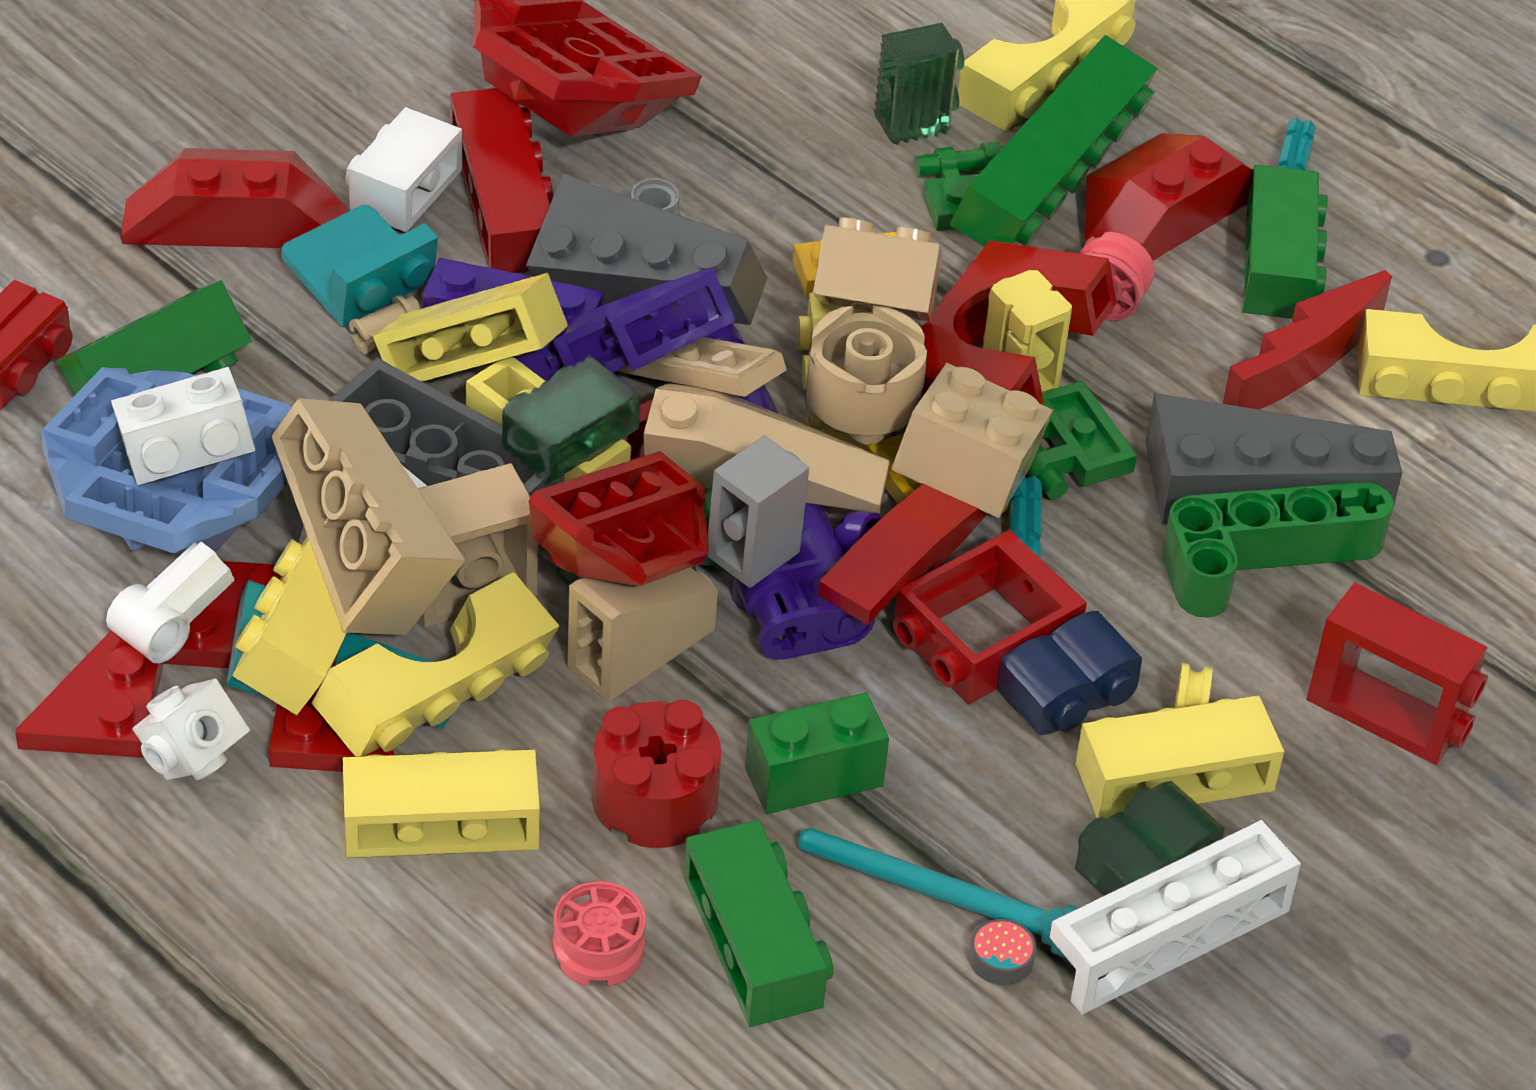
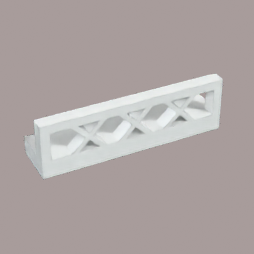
M1260 820L1052 921L1050 939L1076 969L1071 1003L1083 1015L1289 912L1301 863L1270 828ZM1107 974L1104 978L1098 980L1099 977Z

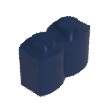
M1090 611L1068 620L1050 635H1042L1027 640L1005 654L999 663L997 688L1039 735H1048L1058 730L1068 731L1079 725L1089 710H1097L1109 705L1117 706L1127 701L1137 689L1142 657L1099 611Z

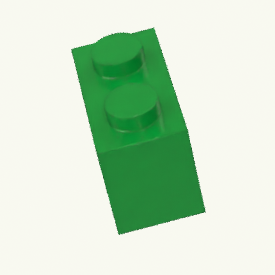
M868 693L856 694L749 719L745 769L765 814L775 813L883 787L889 736Z

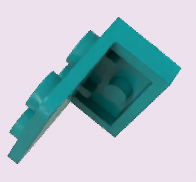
M362 205L286 242L282 246L281 258L335 320L344 327L351 320L359 319L391 303L393 297L398 295L405 296L426 285L435 268L438 236L426 223L399 236L373 207Z

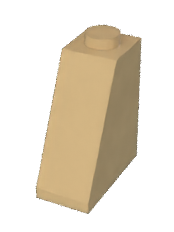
M691 567L643 586L591 578L578 579L569 585L567 668L606 701L611 702L715 630L718 588L714 586L708 576L700 571H695Z

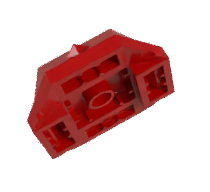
M474 0L473 48L481 52L484 80L570 137L640 128L680 97L695 95L702 75L666 52L660 51L584 2V0Z

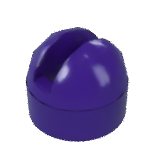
M857 511L847 513L841 519L840 524L835 528L834 534L845 553L882 519L878 513Z

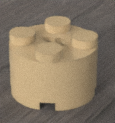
M873 305L872 313H853L854 306L841 307L825 315L813 329L806 386V407L827 425L851 434L852 438L857 442L863 444L878 443L884 438L885 434L905 427L910 420L913 410L922 399L927 364V350L924 344L925 336L921 327L913 319L895 309Z

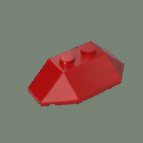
M1161 133L1087 176L1084 245L1092 236L1099 238L1102 237L1104 232L1120 233L1141 244L1153 261L1247 204L1253 169L1206 136Z
M184 148L126 199L121 242L122 244L282 248L286 242L347 213V205L295 151Z
M661 451L536 490L528 501L533 539L550 552V557L556 565L568 572L575 573L578 577L643 586L701 564L709 554L707 519L702 507L705 502V487Z

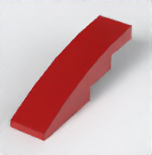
M1386 270L1296 303L1292 324L1263 334L1258 356L1230 366L1222 404L1260 410L1280 401L1321 376L1358 345L1366 309L1384 311L1392 276Z
M922 484L879 520L819 581L818 595L864 624L869 625L894 596L897 598V592L904 585L923 576L926 572L929 573L942 566L988 513Z

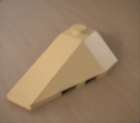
M669 383L656 388L644 431L645 456L661 451L705 488L712 489L714 470L765 435L786 451L794 453L804 464L810 467L806 503L880 513L889 471V460L732 394Z

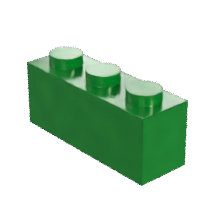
M1254 164L1246 204L1242 313L1293 319L1296 303L1324 293L1327 268L1317 266V262L1323 263L1327 231L1318 230V227H1323L1325 223L1328 196L1318 194L1319 172Z
M219 280L200 287L56 361L75 396L102 367L126 368L129 374L151 370L180 371L191 374L204 367L206 373L226 368L239 361L234 351L251 343L252 340L223 281Z
M760 819L686 837L684 866L685 882L749 1027L823 1008L826 981L833 978V963L829 949L823 940L815 941L809 928L810 914L805 897L800 890L792 891L787 880L788 870L784 852L778 842L770 843Z

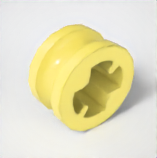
M1181 663L1174 703L1175 709L1208 704L1212 681V667L1205 666L1202 671L1195 672L1190 668V664Z

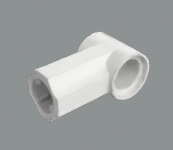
M194 542L147 587L142 584H135L120 592L108 609L106 617L107 627L151 662L162 663L168 661L185 644L190 631L189 623L235 581L230 569L211 548L202 542L199 544Z

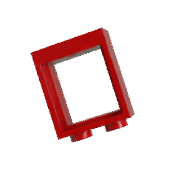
M1008 530L904 585L897 592L893 630L904 647L914 650L933 669L937 679L944 686L951 687L969 705L998 689L999 663L1005 654L1027 640L1042 635H1050L1068 620L1085 613L1087 602L1011 530ZM995 589L1031 625L975 654L940 618Z
M1354 582L1326 618L1306 700L1437 766L1451 745L1458 749L1463 746L1474 726L1476 716L1468 711L1469 708H1473L1487 683L1488 675L1480 672L1487 646ZM1362 648L1442 687L1443 691L1438 708L1358 669L1357 665Z

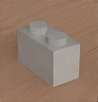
M764 435L715 469L708 529L709 554L707 557L751 588L798 554L801 546L810 467L804 464L794 453L786 451Z

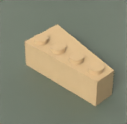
M298 398L271 437L343 633L407 635L465 562V559L361 403Z

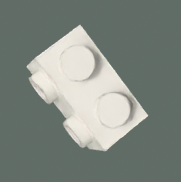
M405 107L390 124H385L380 129L376 139L361 155H356L351 160L346 172V184L349 186L350 210L362 205L371 206L391 227L407 232L462 171V129Z
M229 367L111 400L137 485L255 451L242 399Z

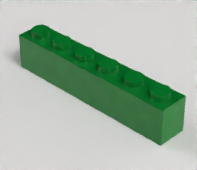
M1104 35L971 182L949 225L985 247L989 240L1011 244L1020 243L1024 246H1029L1044 223V219L1041 217L1043 216L1048 220L1054 217L1067 196L1065 190L1073 194L1084 180L1090 166L1096 168L1112 143L1111 140L1117 143L1128 129L1133 117L1139 118L1147 108L1155 93L1148 86L1158 68Z

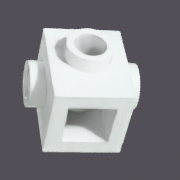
M216 678L186 685L182 689L179 686L167 689L147 704L146 708L150 714L132 728L142 743L141 751L145 760L154 770L163 774L166 780L190 775L195 780H200L210 775L227 761L223 752L250 731Z

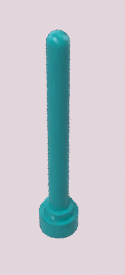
M805 829L798 836V846L804 853L992 919H1008L1018 922L1030 932L1041 935L1042 943L1052 946L1051 952L1053 954L1066 958L1050 939L1052 921L1079 909V907L1068 904L1065 909L1054 906L1051 911L816 829Z

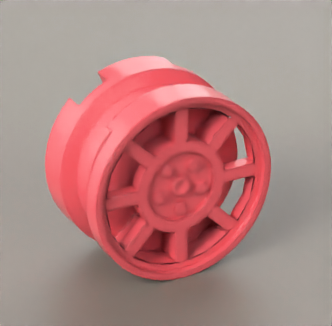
M1104 232L1102 237L1094 238L1092 236L1087 240L1079 254L1109 258L1117 304L1105 320L1117 321L1125 319L1135 312L1143 295L1150 287L1155 274L1154 263L1146 249L1126 235Z
M604 881L584 883L565 893L557 903L554 912L553 954L560 962V970L570 979L587 986L590 985L591 980L606 981L607 986H611L630 978L639 969L645 952L646 912L642 902L627 888ZM590 894V900L578 904L573 902L578 897ZM565 909H568L567 913L561 919V916L563 915Z

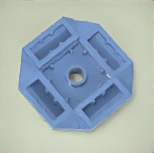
M102 367L41 430L42 450L65 519L121 536L132 551L149 545L171 553L182 554L194 542L197 544L202 542L216 553L240 525L256 519L260 514L265 513L267 506L288 483L271 436L292 407L287 403L237 388L252 436L254 452L137 485L111 400L196 375L187 372L162 370L129 374L126 368Z

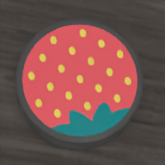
M1008 919L990 920L981 924L973 933L969 961L972 969L982 979L998 985L1015 984L1030 974L1034 965L1036 942L1032 933L1018 922Z

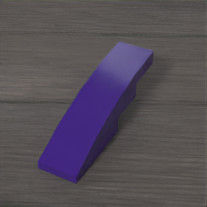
M709 268L648 288L566 320L568 327L542 349L513 357L555 389L561 390L572 384L575 390L627 365L634 371L735 322L736 319L715 271Z

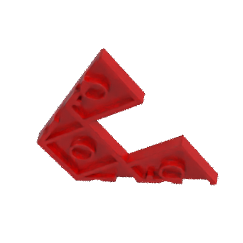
M222 561L230 569L235 581L189 623L190 631L185 644L168 661L162 663L151 662L117 634L110 631L17 727L16 739L18 749L144 758L141 751L142 743L132 728L150 714L146 706L157 696L163 664L229 669L241 593L248 580L265 586L273 577L280 580L281 575L273 571L276 564ZM321 685L297 715L277 703L268 750L269 767L343 772V757H355L312 704ZM380 747L366 756H390L395 755V753L393 750L389 752H384L383 749Z

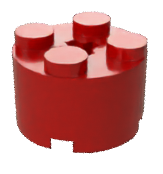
M677 700L672 703L644 702L629 707L612 708L606 712L594 743L592 802L597 818L609 831H611L613 826L629 835L628 842L641 847L666 848L685 843L686 837L700 833V826L709 817L712 820L718 806L721 743L715 729L703 717V712L697 704L688 700Z

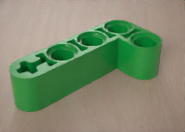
M1371 482L1338 483L1181 497L1173 503L1170 509L1162 549L1163 559L1176 600L1187 613L1197 617L1210 618L1218 616L1226 610L1236 571L1359 561L1374 558L1381 552L1384 546L1394 507L1393 498L1386 489Z

